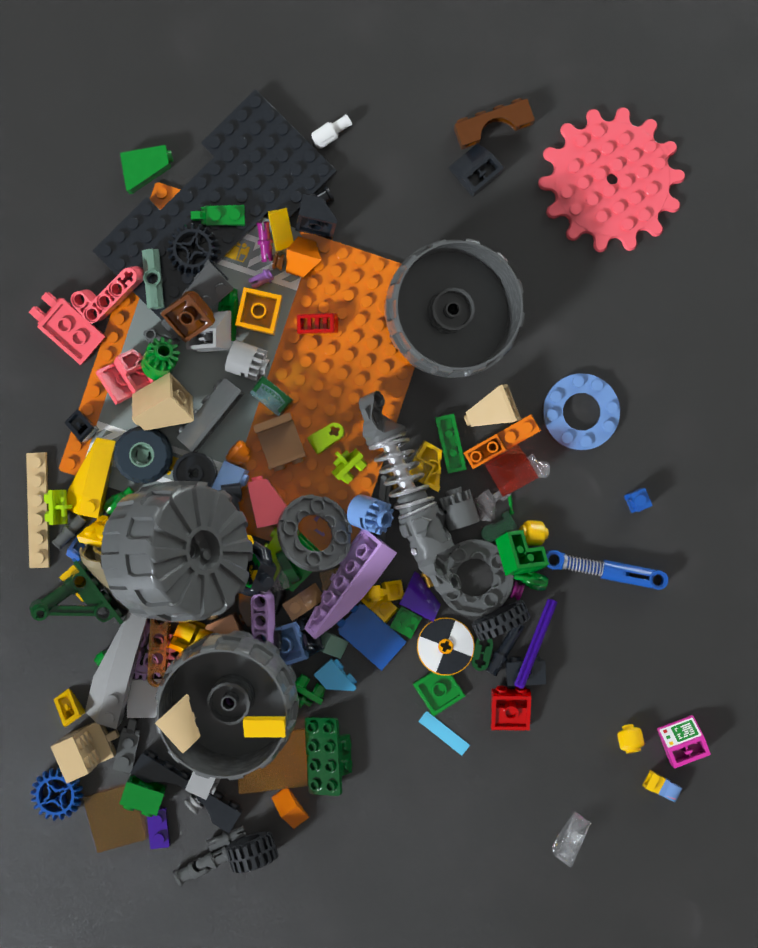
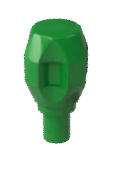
M129 486L123 492L110 496L103 506L105 512L111 515L117 507V503L124 496L134 493V490Z
M535 572L517 574L513 578L538 591H545L548 585V577Z

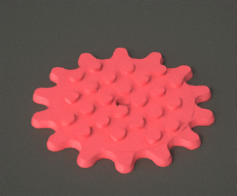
M625 107L617 110L612 121L603 120L598 110L591 109L586 115L587 125L585 128L577 129L570 123L563 124L560 132L565 139V145L560 149L548 147L543 152L544 159L551 162L554 166V171L551 175L543 176L538 181L540 189L552 191L555 195V202L547 208L546 214L551 219L564 216L569 220L570 225L566 231V237L570 241H575L582 234L587 233L593 237V247L597 252H604L609 241L614 238L622 242L624 249L632 251L637 247L636 235L639 231H647L654 237L660 236L663 232V227L658 220L659 214L663 211L675 213L680 209V202L670 195V187L674 184L682 183L685 179V173L680 169H672L668 165V159L676 153L677 145L673 141L665 143L655 141L654 132L657 129V122L653 119H647L641 126L632 125L630 122V112ZM609 174L617 176V183L610 184L607 181V176Z

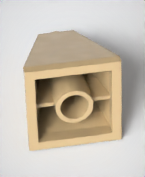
M508 384L498 386L464 415L466 424L468 426L471 425V427L521 420Z

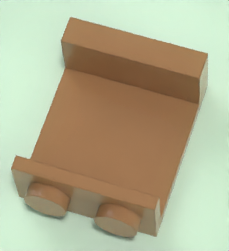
M290 412L253 426L267 459L269 470L274 469L276 472L286 468L285 464L292 462L295 465L304 461L303 457H306Z

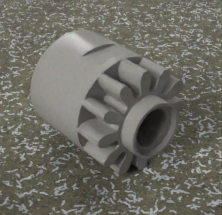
M235 340L227 356L225 371L257 382L260 375L265 376L270 363V360L267 359L268 352Z

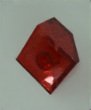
M518 444L484 463L502 497L539 478Z

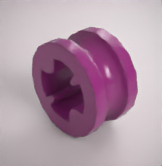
M515 582L510 598L516 597V600L519 601L525 585H519L518 582Z

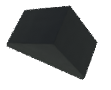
M78 409L64 422L82 443H87L99 430Z

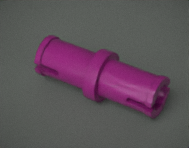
M258 222L259 240L257 242L260 245L261 262H267L266 254H268V260L273 261L271 246L273 239L270 237L269 222H264V230L262 222Z

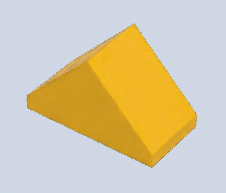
M69 688L53 699L64 727L85 714V709Z

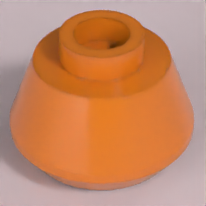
M237 441L226 455L227 462L235 465L242 463L244 465L248 461L250 450L244 441Z

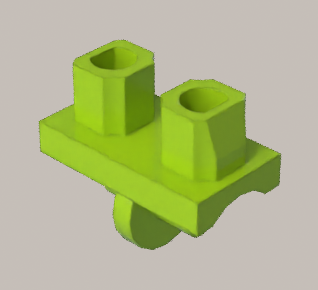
M356 448L351 453L346 450L340 454L337 451L334 454L338 458L333 462L336 468L331 473L338 480L341 479L346 484H349L354 478L349 470L355 466L359 471H362L367 466V463L363 459L364 456Z
M48 490V493L44 494V502L49 504V511L45 513V521L49 522V525L68 524L67 509H73V506L67 505V490Z

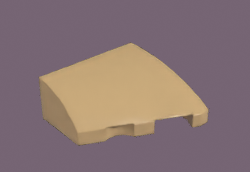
M188 694L184 695L155 722L182 753L190 748L201 736L199 728L195 723L196 718L194 712H192Z

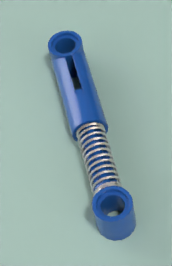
M556 550L546 552L548 562L551 555L556 554L558 557V562L555 565L549 563L546 566L553 570H566L568 568V570L571 569L572 571L574 569L575 572L577 570L578 572L582 571V573L585 571V574L587 572L588 574L592 573V575L594 573L595 575L598 574L601 579L657 590L664 589L668 584L667 574L660 570L603 560L601 563V561H591V559L588 560L587 558L581 559L580 557L577 558V556L574 558V556L571 557ZM635 573L645 575L646 579L629 576V574ZM659 574L661 576V582L658 585H655L653 583V577Z

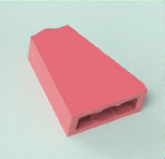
M263 476L251 478L252 482L247 484L257 528L278 524L279 517L287 504L268 479H263Z

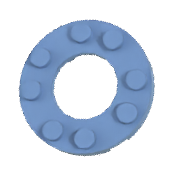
M573 374L561 379L549 390L543 404V420L553 439L559 444L574 450H588L606 442L616 430L620 418L619 401L614 390L604 380L590 374ZM586 393L591 395L600 407L598 422L588 430L573 429L564 419V404L574 394Z

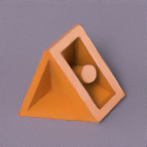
M300 236L294 240L287 248L286 273L304 278L322 260L316 241Z

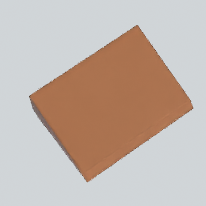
M236 612L210 622L205 628L219 634H229L234 630L244 631Z

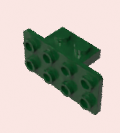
M307 717L305 718L308 792L315 795L339 796L342 794L341 776L352 773L353 763L351 760L352 744L350 734L339 735V722L337 718Z

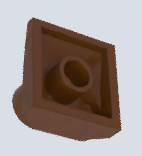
M194 291L185 292L182 297L160 312L162 317L185 343L215 322L213 311Z

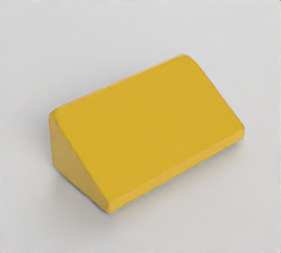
M287 208L268 211L276 251L288 248L294 240Z
M245 716L243 718L244 736L286 737V716Z

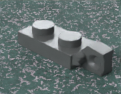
M129 719L128 726L123 727L113 770L130 773L134 767L141 737L140 730H136L138 719Z

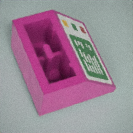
M693 715L657 728L669 763L674 768L711 755L704 735Z

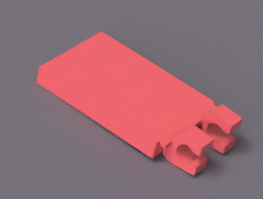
M45 292L41 298L51 308L45 314L39 307L33 306L29 313L39 321L37 327L78 364L82 365L107 336L92 323L87 322L64 298L59 297L57 300L50 292Z

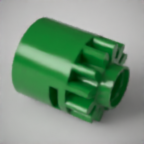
M161 337L159 341L154 338L153 342L148 344L141 361V368L150 379L157 380L169 372L173 373L180 352L176 350L177 344H171L172 339L166 342L164 337Z

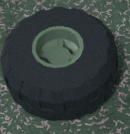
M140 426L134 427L123 433L117 441L114 451L115 464L120 473L128 480L139 484L153 483L161 479L169 471L173 461V449L168 438L159 430L151 429L144 431Z

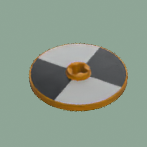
M439 618L434 620V622L428 623L420 632L417 641L418 656L422 664L429 671L443 676L454 675L465 669L472 660L474 639L469 629L460 621L452 618ZM447 641L449 642L448 646H450L451 649H447L446 652L442 651L443 647H441L440 644H444Z

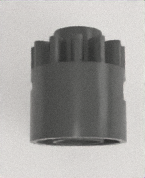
M458 487L446 491V497L439 499L449 531L480 521L470 489L462 491V488Z

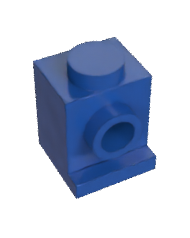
M640 488L624 495L631 513L640 512L653 506L645 488Z

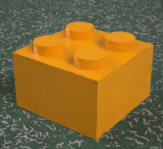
M244 287L236 319V327L275 336L283 300L282 296Z

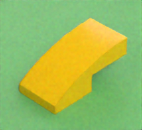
M367 592L361 601L387 623L399 609L391 601L385 602L384 596L382 601L371 602Z

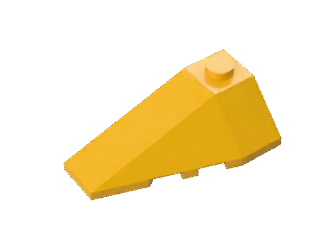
M96 438L68 489L67 505H72L73 509L67 510L78 515L99 518L103 515V506L106 500L116 441Z

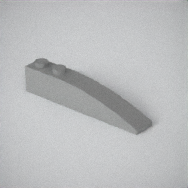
M128 611L123 621L124 623L121 624L93 676L85 713L97 724L117 729L123 721L148 618L138 617Z

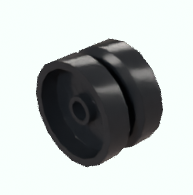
M190 452L184 454L176 461L173 467L174 481L207 482L210 488H212L218 475L214 461L203 453ZM194 470H198V471H199V472H198V474H199L198 477H194V476H193V471H194Z

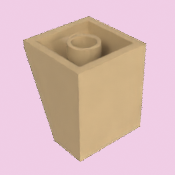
M169 372L132 394V420L144 431L191 423L194 421L193 396Z

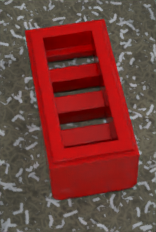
M338 314L297 315V334L338 333ZM312 318H315V329H312ZM320 318H323V329H320ZM328 318H330V329H328ZM304 319H307V330H304Z

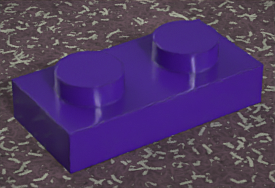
M159 808L157 816H147L150 849L170 847L167 808Z

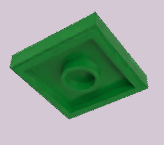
M430 672L413 683L433 717L466 696L453 675L443 676Z

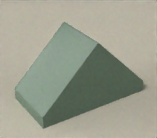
M329 631L324 632L320 635L324 647L321 652L341 659L349 642Z

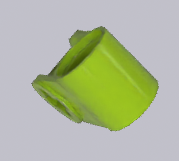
M331 423L310 435L307 440L316 454H319L344 436L345 430L341 424ZM332 427L340 428L338 436L331 435Z

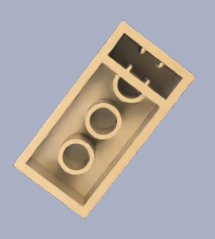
M93 722L66 734L50 746L66 784L89 774L99 763L116 755V749L112 740L120 736L117 729L108 733L106 726Z

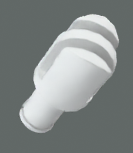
M345 114L334 123L327 122L312 132L311 136L315 146L322 149L338 139V133L352 125L349 117Z

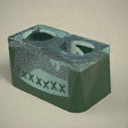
M264 376L260 378L250 392L252 396L277 416H281L294 402L292 398Z

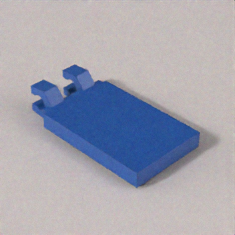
M364 603L355 605L350 610L352 613L346 620L341 618L336 623L339 626L337 629L339 630L338 633L382 671L407 641L390 628L387 623Z

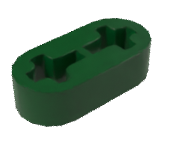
M282 549L277 551V560L290 583L295 584L301 581L302 575L298 567L286 557Z
M477 637L471 660L475 670L483 671L488 667L493 648L491 638L487 640L490 643L489 646H485L484 651H481L482 645L479 644ZM480 654H483L485 664H481V667H478L475 660H479Z

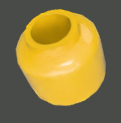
M528 520L519 528V530H523L527 545L540 546L545 542V539H548V528L541 521Z
M633 724L622 726L623 730L617 733L620 749L626 751V754L641 751V747L645 744L642 730L634 727Z

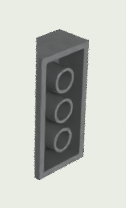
M226 378L223 381L221 379L218 380L213 387L215 391L211 396L209 394L205 396L201 402L203 405L199 410H194V421L187 425L183 424L177 431L179 434L177 439L192 452H198L245 394Z

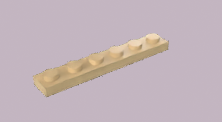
M26 453L29 568L50 567L49 522L45 521V513L49 511V505L44 502V494L48 493L47 453Z

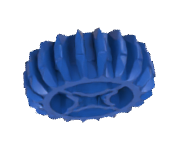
M51 768L49 773L44 771L42 776L36 778L37 782L32 784L35 789L30 794L35 795V797L31 799V802H37L34 809L40 807L39 815L45 812L46 819L52 815L53 821L58 816L63 820L65 815L70 817L72 812L78 810L77 806L82 804L79 799L84 794L79 793V791L83 789V786H77L80 779L73 780L64 786L58 785L53 779L61 780L65 783L66 781L60 768L56 772L54 768ZM45 783L48 785L47 789L49 792L46 798L43 797ZM64 790L60 796L50 798L55 792ZM68 790H71V801L68 805L65 795ZM54 802L57 804L58 807L61 808H54L50 806L48 803Z

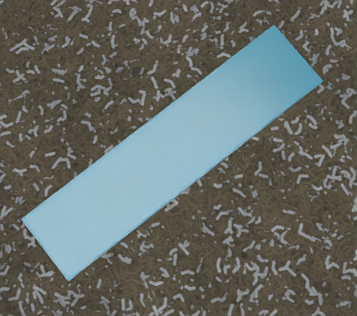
M428 711L419 720L422 725L461 756L470 746Z

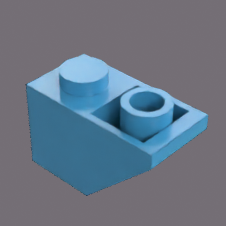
M331 657L314 672V676L328 690L354 691L357 689L355 685L357 681L350 673L347 675L342 670L344 666L338 659L334 661Z

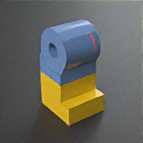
M652 770L649 771L643 783L645 789L673 802L677 801L683 789Z

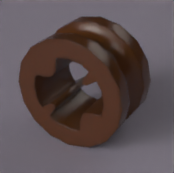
M275 252L272 265L273 270L278 268L279 271H282L285 254L278 255Z

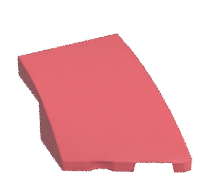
M134 349L118 355L114 363L98 369L96 372L115 405L131 398L133 393L155 381L144 374L141 368L143 356Z

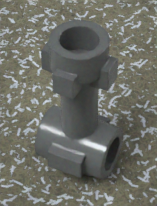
M154 328L147 329L143 333L146 341L152 343L154 338L159 341L161 337H164L166 342L172 339V345L177 344L179 346L180 339H177V337L174 338L172 336L168 338L157 334Z

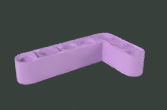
M269 590L267 592L261 591L251 598L252 636L264 643L261 635H263L266 641L268 640L274 645V595ZM260 596L264 598L265 604L260 601ZM261 616L265 618L266 623L262 622Z

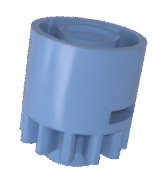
M359 494L352 499L348 506L347 519L352 526L381 535L382 532H387L388 527H391L392 520L394 519L392 516L394 509H391V504Z

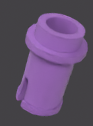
M263 269L262 273L248 280L252 284V288L256 289L268 282L272 283L271 280L274 277L270 269Z

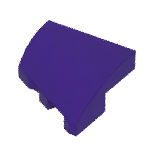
M414 571L399 604L434 622L441 604L420 575Z

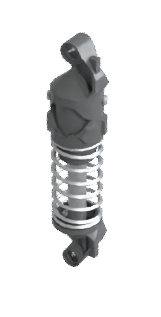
M374 391L359 399V408L364 420L363 437L366 439L369 450L380 448L384 450L383 453L374 458L375 462L384 460L389 462V464L379 470L380 474L394 473L393 476L384 481V485L389 486L397 483L399 485L388 496L391 498L398 497L397 503L393 508L399 509L400 512L398 517L400 519V532L404 538L410 541L411 553L418 563L419 570L431 579L436 591L440 595L458 591L461 589L459 576L447 570L449 557L455 545L451 534L444 527V511L438 507L437 502L433 501L435 497H428L426 490L429 489L430 485L426 484L416 487L414 482L423 478L425 474L410 475L409 471L420 463L419 461L405 463L404 459L414 454L415 450L400 451V447L408 443L410 438L404 437L396 440V438L407 433L405 431L406 428L404 425L396 423L382 414L385 400L381 392Z

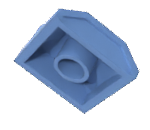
M296 621L281 627H275V630L282 631V652H280V657L286 665L309 658L307 650L304 649L303 633L300 631V626ZM261 635L263 641L265 642V636Z

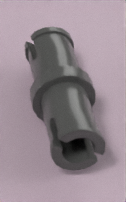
M77 514L67 526L63 527V531L52 543L61 550L71 538H75L78 530L87 521Z
M243 825L231 830L230 833L223 831L221 835L207 839V844H213L208 846L209 850L213 851L222 846H228L235 840L247 837L246 832L240 833L245 831Z

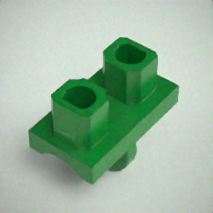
M301 674L295 681L297 692L303 695L298 694L299 708L303 704L309 707L312 705L313 702L306 698L321 705L326 688L317 682L313 691L306 686L311 678L304 674Z

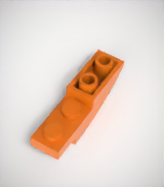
M531 414L465 451L464 455L472 469L541 430Z

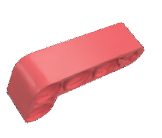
M139 266L125 268L98 296L89 289L76 291L71 296V303L87 322L95 323L102 321L143 281L144 270ZM119 284H120L121 287H122V292L119 291V288H118V285H119ZM81 295H83L85 299L84 302L81 299ZM106 297L110 301L109 305L106 302Z

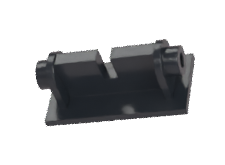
M301 615L297 618V624L303 633L304 649L307 650L310 657L324 649L320 636L315 639L304 629L310 617L305 618L304 615Z

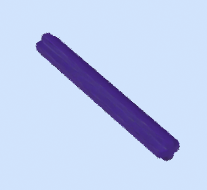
M548 599L516 678V687L523 689L526 685L556 608L557 602L555 600Z

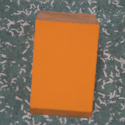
M287 786L271 797L281 818L293 829L309 818Z

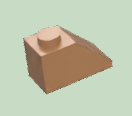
M314 583L284 602L282 606L293 621L319 604L322 592L317 584Z

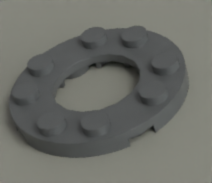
M314 494L301 496L288 504L279 517L277 536L280 547L293 564L304 570L321 572L337 566L345 559L352 545L350 544L352 527L348 522L347 514L336 502L327 497L314 496ZM308 515H316L328 523L332 538L325 550L311 551L300 543L297 531L298 524L302 518Z
M479 539L461 541L455 544L450 554L447 570L456 574L463 562L469 559H480L491 567L493 583L491 588L480 596H469L458 590L441 595V597L449 607L463 615L483 616L492 613L502 606L509 597L513 586V575L505 576L496 545Z

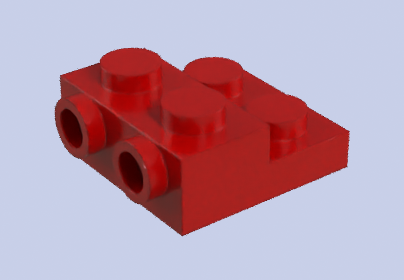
M499 685L496 689H492L491 730H530V689L526 687L523 689L519 687L508 689L504 685Z

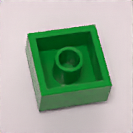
M400 606L390 628L411 639L422 616Z

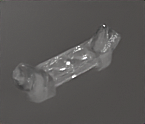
M533 453L517 465L521 470L519 474L492 494L489 489H486L474 499V503L479 508V519L492 522L495 519L496 502L500 499L502 501L506 500L512 495L510 493L512 489L516 487L518 490L526 484L525 479L527 477L546 479L550 473V464L547 461H538Z

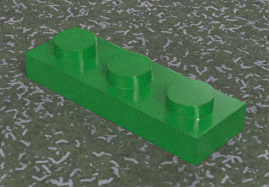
M449 414L436 417L435 420L447 474L467 470L455 415Z

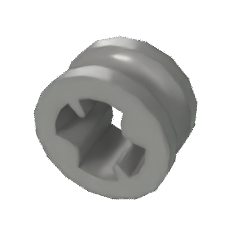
M193 794L190 795L189 800H185L186 806L195 814L198 813L199 808H203L202 802Z

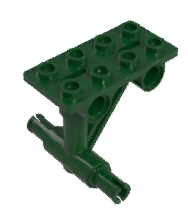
M75 558L72 559L77 569L71 573L70 577L63 581L64 584L42 600H34L29 607L32 618L37 621L46 619L48 615L96 616L101 622H107L115 617L120 625L124 623L121 620L123 614L116 605L112 607L109 604L112 601L104 590L100 592L98 589L100 584L93 575L88 576L86 572L89 569L83 564L81 559L78 561ZM78 576L84 577V581L81 584H75L74 581ZM76 593L86 603V605H58L67 597ZM106 607L107 612L105 614H98L100 608Z

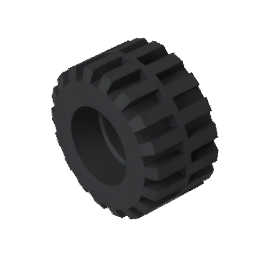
M266 831L249 834L247 837L231 842L225 848L232 872L245 873L262 868L278 858L272 833Z

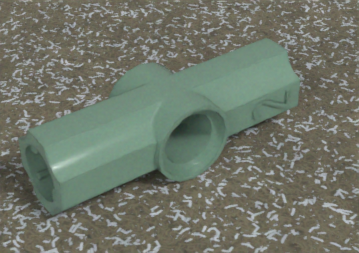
M159 249L142 250L143 280L145 282L147 309L164 308L163 278L161 276ZM153 274L157 275V282L150 284L148 281L149 277Z

